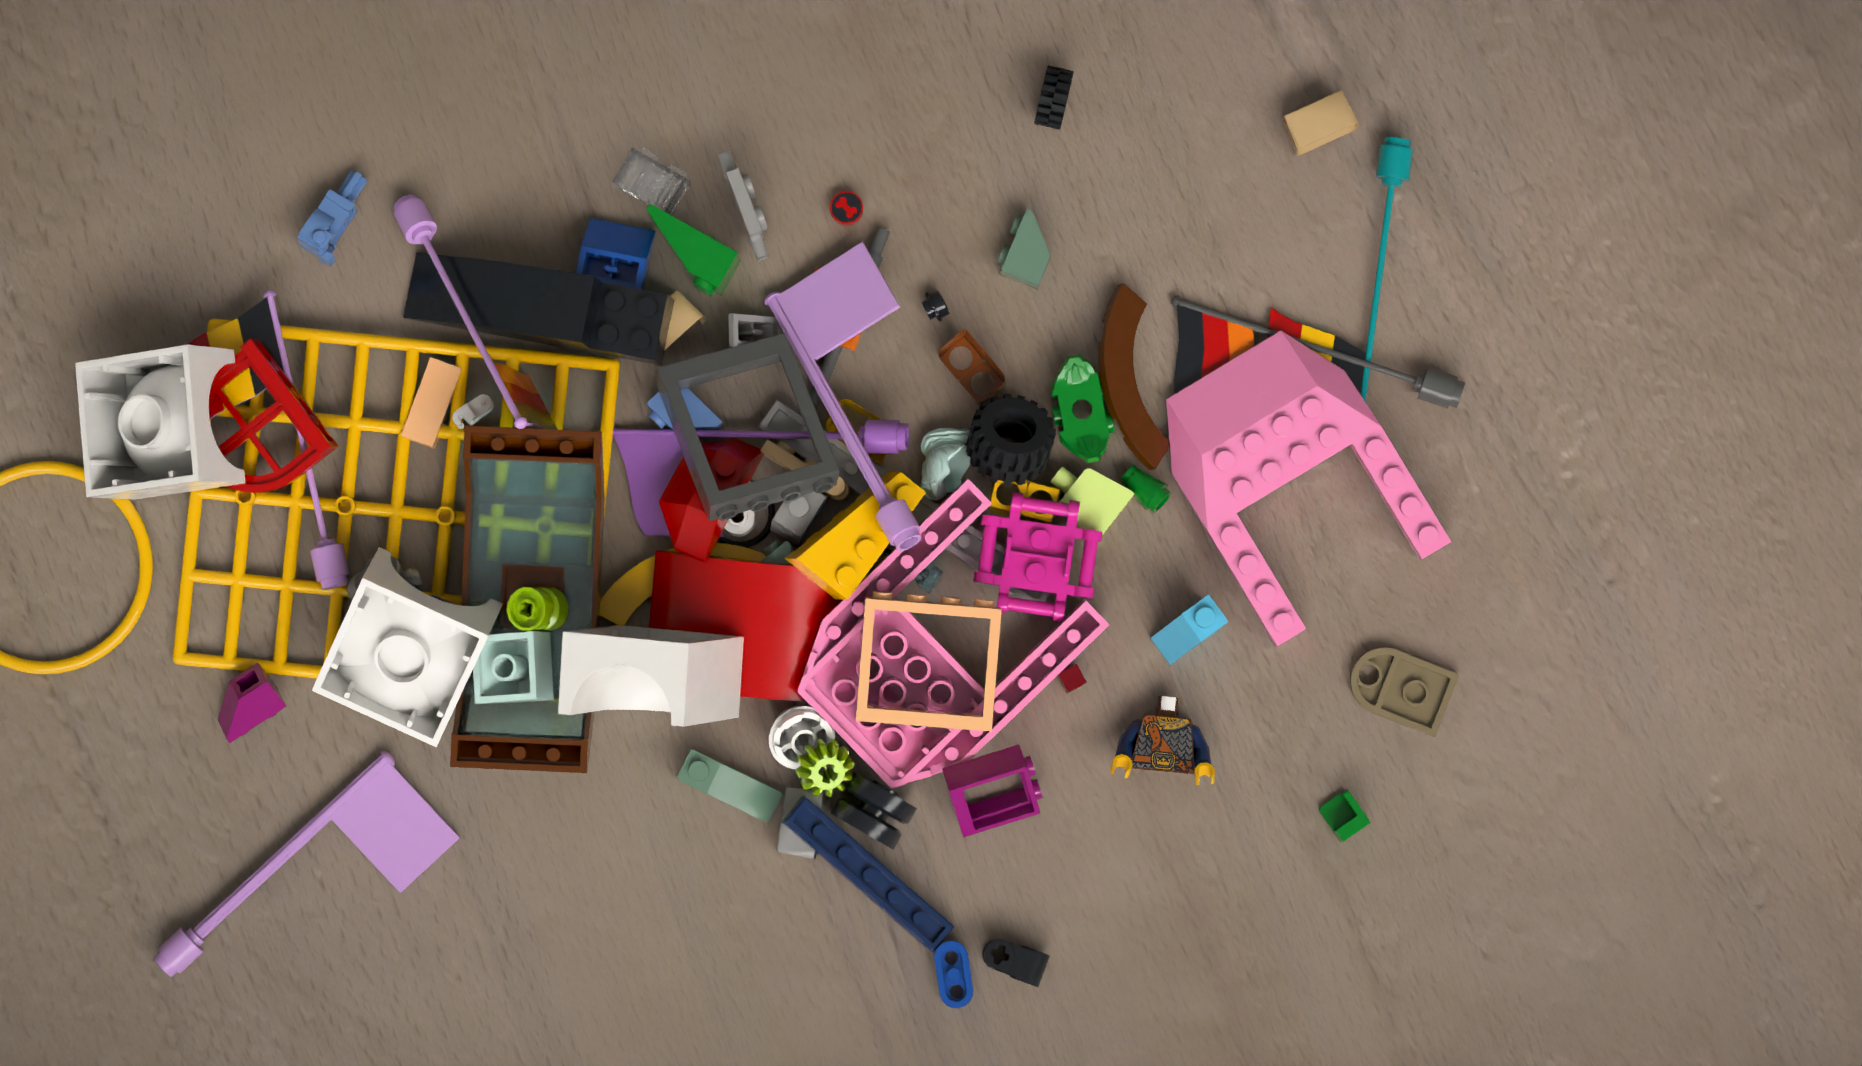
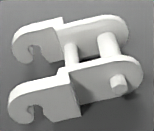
M479 395L453 413L452 420L460 429H463L465 426L461 421L462 419L472 426L493 410L494 403L488 395Z

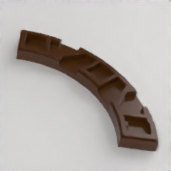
M1122 283L1117 285L1112 294L1102 321L1104 323L1102 341L1099 342L1098 346L1100 382L1112 420H1116L1124 435L1123 440L1142 464L1149 470L1157 468L1170 447V442L1156 427L1147 413L1141 400L1134 374V339L1138 323L1147 303Z

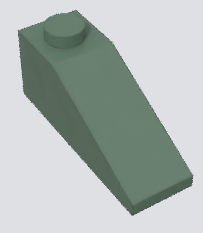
M690 749L676 778L767 823H770L784 794L693 749Z

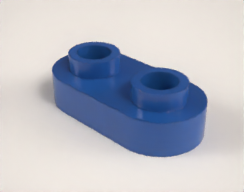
M946 941L938 946L934 956L941 1000L947 1006L961 1008L966 1006L973 996L968 953L961 943ZM948 951L957 953L958 960L956 963L948 964L945 961V954ZM955 984L960 985L963 989L962 995L957 998L951 996L949 992L951 986Z

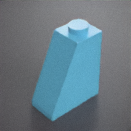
M1208 594L1150 639L1169 665H1171L1229 621Z

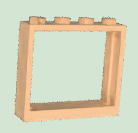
M873 591L872 597H865L856 721L992 732L1002 609L995 607V601L975 599L974 605L961 604V598L941 597L940 603L927 602L926 595L907 594L906 600L893 599V593ZM875 610L990 619L982 715L867 706Z

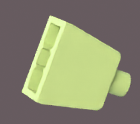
M1062 466L1050 481L1065 493L1060 502L1080 501L1076 528L1102 531L1103 534L1135 494L1128 488L1088 467L1077 478Z

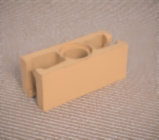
M430 357L401 436L430 448H436L439 440L437 438L441 425H444L447 419L445 414L449 403L452 402L453 392L462 368Z

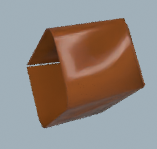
M964 329L940 349L938 358L957 380L961 379L959 383L978 405H981L1005 384L1004 373L967 330L965 335ZM959 346L968 348L973 355L971 365L963 370L954 368L949 361L951 351ZM987 372L993 377L994 388L989 394L979 395L972 390L971 379L976 373Z

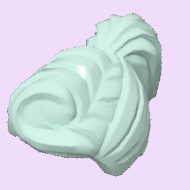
M938 428L923 436L921 451L925 455L926 460L922 464L921 488L926 492L924 496L938 501L961 485V478L967 471L971 457L967 456V446L965 445L970 429Z

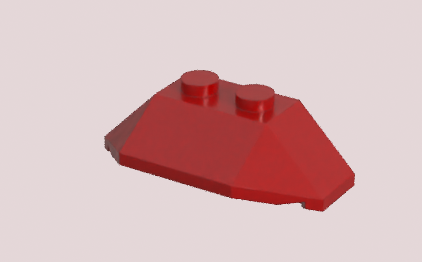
M736 438L701 444L719 491L749 483L764 456L760 448ZM683 456L659 499V506L675 551L706 563L728 520L721 521L716 519L708 521Z

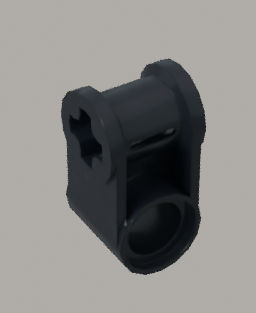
M999 939L987 943L982 953L983 961L991 969L1010 975L1011 978L1038 988L1050 955L1032 948ZM999 945L1003 946V953L1007 954L1006 960H999L998 964L993 963L994 957L990 955V950L998 949Z

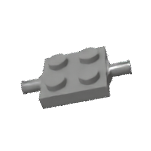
M731 151L724 152L718 155L724 171V179L728 178L750 239L748 243L752 246L757 262L770 258V255L766 249L762 231L768 229L760 205L756 207L752 205L751 200L756 198L751 180L748 174L742 176L739 168H736Z

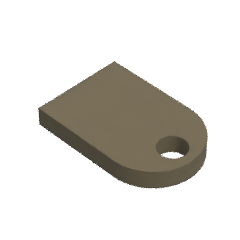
M1383 647L1370 650L1356 661L1350 675V688L1357 703L1365 710L1435 737L1459 674L1399 650ZM1369 665L1376 669L1378 678L1374 684L1366 685L1360 680L1359 671L1363 666Z

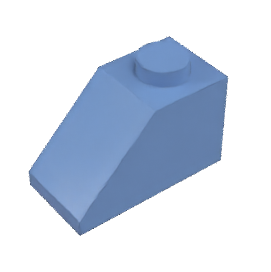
M688 388L680 390L695 430H720L724 426L723 422ZM658 391L646 403L652 410L648 416L661 429L665 425L673 429Z

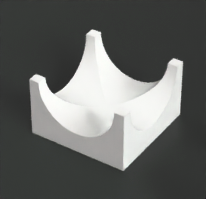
M379 547L360 582L312 691L437 747L503 604L490 598L483 605L461 606L431 597L405 581L391 563V552Z

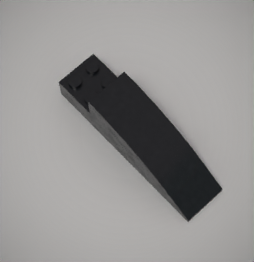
M416 253L403 318L468 330L430 255ZM437 255L477 332L662 366L665 343L675 302L668 294L603 283L595 276L507 262Z

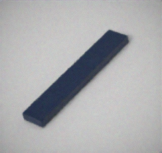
M802 796L781 821V823L930 952L934 953L954 928L949 921L805 796Z

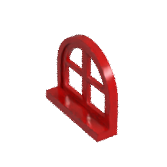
M249 339L240 346L242 350L235 355V363L224 365L215 375L209 394V411L214 399L218 396L241 427L238 432L218 446L224 457L250 439L274 471L273 473L261 476L245 475V484L227 487L242 492L261 493L274 491L291 484L339 446L259 339ZM251 367L276 402L247 423L223 391V388ZM285 412L310 447L281 468L256 433L281 413Z

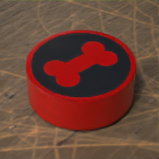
M842 191L836 194L830 203L832 218L837 223L845 226L858 222L863 214V203L860 197L851 191Z

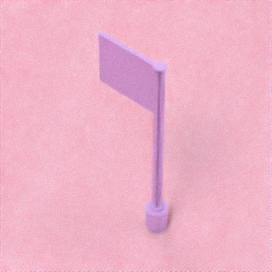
M861 242L784 292L769 293L765 297L764 304L770 307L780 327L786 334L790 345L880 504L876 519L892 546H896L898 551H904L912 548L921 540L919 533L921 528L906 501L897 500L890 495L816 362L819 358L900 308L868 249Z
M380 751L382 754L202 922L194 929L190 927L187 931L180 927L157 949L158 953L153 959L170 977L177 972L179 974L183 972L204 952L201 947L204 943L203 938L331 820L400 893L460 837L395 769L394 757L387 751Z

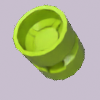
M522 587L510 596L507 603V614L514 627L522 631H552L559 628L565 622L568 616V603L563 593L556 588Z

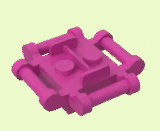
M1013 492L1009 518L982 515L981 525H984L978 572H974L973 582L999 586L997 607L1002 609L1001 613H1006L1009 610L1051 616L1053 620L1063 622L1067 595L1094 598L1095 589L1092 588L1097 545L1098 542L1102 541L1103 532L1076 528L1080 501L1070 500L1069 503L1023 497V493ZM1024 510L1066 516V526L1019 520L1020 512ZM998 528L1007 529L1001 575L991 574ZM1075 539L1085 540L1078 586L1068 585ZM1017 588L1056 594L1055 603L1009 597V589Z

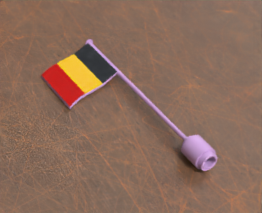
M267 290L263 295L265 299L240 317L208 331L188 343V345L234 349V355L242 350L240 346L249 339H259L293 384L274 301L276 293L273 290ZM249 367L227 384L223 391L232 403L237 406L256 397L267 388L253 369ZM216 396L209 411L210 419L228 410L218 396ZM297 430L301 452L307 449V443ZM311 468L306 474L321 541L315 543L316 548L310 550L316 580L321 583L322 590H327L349 584L347 576L350 575L343 543L336 544L335 538L328 539L314 474Z

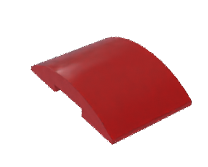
M656 550L649 628L743 636L740 697L807 702L797 692L822 620L842 600L834 599L791 563L761 562L723 558V556L709 555L706 563H703L680 552Z

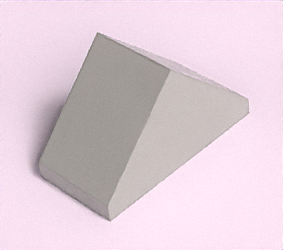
M728 314L729 348L783 334V330L775 317Z

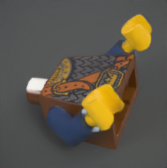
M1159 696L1157 716L1144 714L1142 719L1132 721L1119 738L1116 754L1110 767V774L1112 775L1116 767L1124 768L1126 771L1124 778H1128L1131 769L1134 768L1194 774L1195 772L1194 782L1196 785H1199V777L1203 775L1211 778V785L1215 781V769L1211 765L1209 746L1200 728L1191 724V719L1177 718L1179 698Z

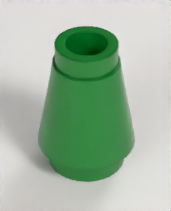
M1132 465L1121 478L1129 490L1135 493L1134 496L1145 510L1150 509L1153 513L1162 508L1172 494L1167 489V484L1137 468L1135 465Z

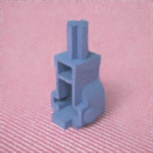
M351 170L337 193L331 189L328 190L324 199L308 218L297 237L301 248L318 257L320 263L327 264L330 267L335 262V256L332 253L336 248V243L357 213L354 202L368 182L358 172Z

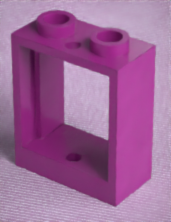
M1019 744L942 768L963 838L1040 814L1037 800L1043 798L1037 779H1030V776L1036 775L1030 755L1023 757ZM1019 773L1023 788L967 805L963 790Z

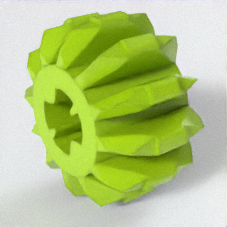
M818 739L817 747L814 749L806 744L805 749L808 755H798L797 760L801 766L796 768L797 776L802 778L801 785L806 790L811 788L813 795L817 797L823 790L827 796L831 797L833 788L836 787L838 790L844 791L845 787L842 781H852V774L848 770L854 768V762L851 758H848L849 751L843 746L839 748L837 741L833 739L827 746L822 739Z

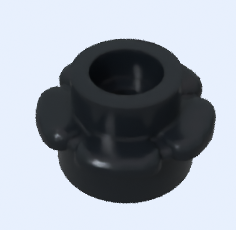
M939 290L931 294L925 293L927 300L923 301L922 305L930 320L936 317L941 322L943 317L950 314Z

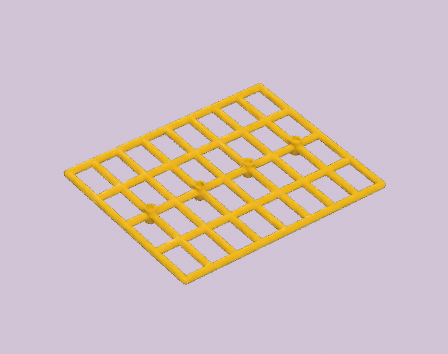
M213 318L208 322L207 332L232 320ZM280 325L283 339L307 341L301 396L312 411L320 342L356 346L349 416L314 412L324 427L348 429L341 497L338 499L319 497L322 511L337 512L339 514L336 544L343 543L347 562L352 516L355 514L389 517L386 550L391 552V556L397 559L399 557L402 519L437 522L439 527L432 592L423 593L441 597L455 605H461L462 595L445 594L452 526L454 524L465 525V511H456L454 509L461 441H464V428H458L453 422L452 416L457 409L465 405L469 358L483 359L476 344ZM484 345L491 360L506 361L508 367L518 372L519 362L556 366L551 418L558 430H563L569 367L606 371L600 424L603 447L605 517L620 362L615 358ZM370 347L406 351L399 421L363 417ZM420 352L456 356L455 366L462 368L452 396L449 426L441 425L437 438L448 439L441 507L438 509L404 505L411 439L403 437L401 434L415 399ZM264 391L250 399L249 406H235L243 418L248 419V423L267 409L263 407ZM502 396L499 427L513 428L514 417ZM228 410L216 415L234 418ZM285 412L271 421L293 424ZM258 431L256 435L260 439V431ZM361 431L398 434L390 504L356 501L354 499ZM298 434L296 437L294 458H296L299 454L302 453L298 439ZM248 439L245 443L243 470L245 475L256 476L258 450L251 440ZM496 460L492 494H506L509 460ZM546 462L543 496H556L560 462ZM306 473L292 482L291 494L275 492L249 493L225 487L190 491L172 657L175 664L245 671L254 664L259 663L267 674L318 678L323 666L287 662L294 592L330 596L324 662L341 627L344 597L349 598L347 592L348 584L322 590L320 582L295 579L302 510H314L312 496L304 495ZM203 499L230 501L239 504L232 572L195 569ZM255 504L289 507L282 577L245 574L252 506ZM491 504L490 514L480 513L479 526L489 527L486 561H499L502 529L537 532L539 534L536 563H549L552 535L554 534L589 537L586 565H591L594 508H592L590 524L555 521V507L542 506L541 517L538 519L505 516V504ZM194 582L230 586L223 656L187 652ZM244 587L280 591L273 661L237 657ZM559 699L547 700L544 702L559 703Z

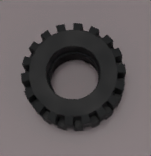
M1004 394L1001 399L998 396L991 397L990 402L984 401L980 405L979 410L977 409L974 414L966 443L967 456L971 457L970 463L973 467H979V474L983 477L985 475L990 476V481L997 483V480L1004 481V485L1010 486L1015 481L1017 485L1025 484L1026 479L1029 481L1037 479V475L1042 474L1048 464L1056 436V429L1053 428L1054 421L1051 417H1047L1048 411L1044 407L1038 408V403L1034 400L1030 402L1024 400L1025 396L1018 395L1017 398H1013L1011 394ZM1001 437H1012L1014 439H1017L1021 443H1012L1004 440Z

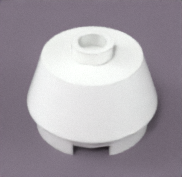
M790 707L776 718L769 734V747L772 755L780 764L796 770V768L801 766L797 760L798 755H808L805 749L806 744L814 749L817 747L818 739H822L827 746L832 739L835 740V730L813 707Z

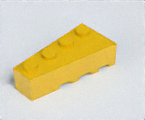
M887 472L881 477L892 498L905 500L911 512L926 493L902 472ZM869 487L857 497L856 501L844 511H840L834 516L832 521L819 532H815L806 540L807 542L796 551H792L784 558L834 599L848 600L889 544L876 519L880 504L871 488Z

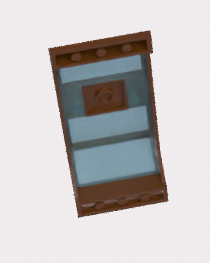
M464 426L463 460L466 505L461 606L483 605L492 598L503 605L489 635L527 632L514 627L509 620L507 603L510 596L522 587H553L561 591L568 603V616L559 628L552 631H539L550 632L554 700L475 704L472 670L456 704L453 732L451 733L450 767L587 773L595 711L564 715L558 714L563 631L599 628L605 504L602 432Z

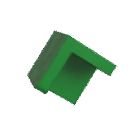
M1348 789L1319 807L1320 814L1340 842H1344L1371 823Z

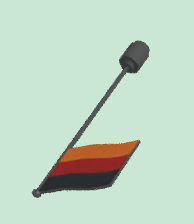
M1174 296L1171 304L1174 308L1177 307L1179 330L1174 394L1253 348V331L1268 336H1273L1278 331L1180 300V296ZM1291 336L1311 350L1414 383L1413 390L1419 392L1417 399L1447 409L1449 406L1457 408L1465 382L1459 381L1457 376L1428 367L1426 373L1419 371L1418 376L1414 377Z

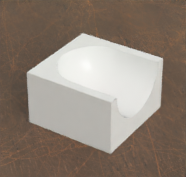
M187 344L75 363L86 497L136 500L245 484V471L229 463L218 448L209 418V394L213 379L224 365L235 363L234 349Z
M626 625L563 631L558 714L575 715L601 710L665 711L671 713L672 726L682 727L739 718L744 637Z

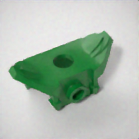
M1081 354L1069 355L1058 370L1050 386L1051 398L1057 400V406H1052L1055 426L1061 425L1062 431L1059 432L1058 436L1063 446L1087 463L1100 461L1101 455L1107 449V442L1110 439L1109 433H1114L1113 420L1110 413L1105 414L1103 405L1105 399L1098 372L1095 373L1091 363L1083 359ZM1078 400H1086L1092 406V413L1086 419H1079L1072 412V406Z

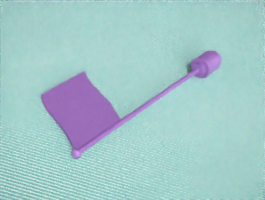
M867 419L865 426H860L859 433H856L863 446H865L867 453L899 454L900 450H908L909 425L908 423H901L900 420ZM614 425L613 438L616 440L626 467L633 511L639 527L644 535L670 536L659 506V499L683 458V453L674 430L615 428ZM696 430L698 437L811 439L809 432ZM824 432L827 439H843L839 432Z

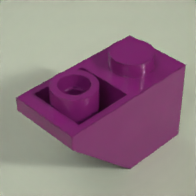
M259 663L254 664L229 681L218 716V722L229 743L245 735L249 730L287 707L277 686Z

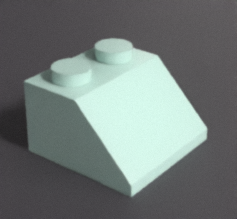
M527 631L490 634L473 668L475 704L554 700L550 632Z

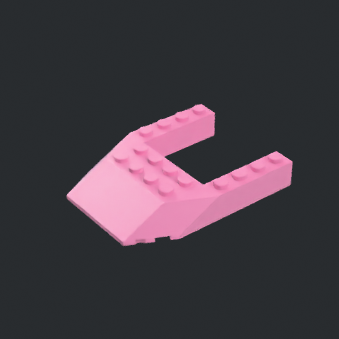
M1279 331L1166 399L1172 475L1275 646H1279L1304 631L1306 627L1237 513L1346 447L1351 446L1419 560L1424 559L1451 542L1382 426L1346 372L1283 331Z
M968 478L919 524L921 540L915 546L904 551H898L897 548L893 549L861 581L850 598L842 600L822 620L797 691L891 789L943 772L942 768L970 760L1109 626V623L1083 599L1063 619V622L1060 621L996 683L992 732L856 721L865 597H872L874 591L893 593V599H897L896 596L992 504ZM875 610L867 706L982 715L984 687L911 612Z

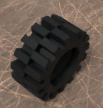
M1050 65L1047 66L1034 124L1060 130L1074 71Z

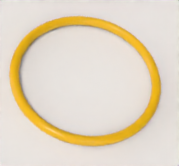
M60 461L29 462L0 472V487L22 477L40 474L63 475L85 482L84 467ZM111 499L122 511L131 526L137 542L140 564L139 580L133 602L119 626L105 640L92 649L70 658L36 661L19 658L0 650V665L30 674H59L85 667L110 653L132 631L149 597L153 575V557L146 527L140 514L129 499Z

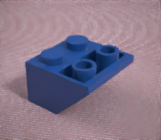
M590 218L581 244L576 273L595 276L603 283L644 290L656 231Z

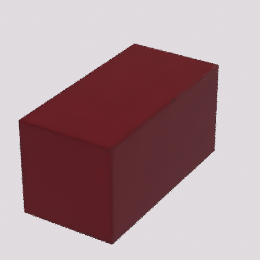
M1077 664L1057 675L1067 694L1087 683Z

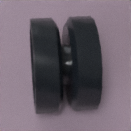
M853 772L852 781H848L845 787L848 793L861 800L860 804L856 805L845 798H838L830 813L894 850L902 835L899 829L886 822L887 818L890 816L902 824H908L917 808L900 799L898 793L875 780L871 782Z

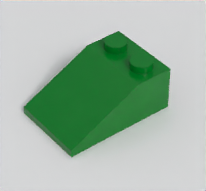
M649 204L647 212L650 219L693 280L694 287L710 297L714 292L722 296L741 262L738 252Z

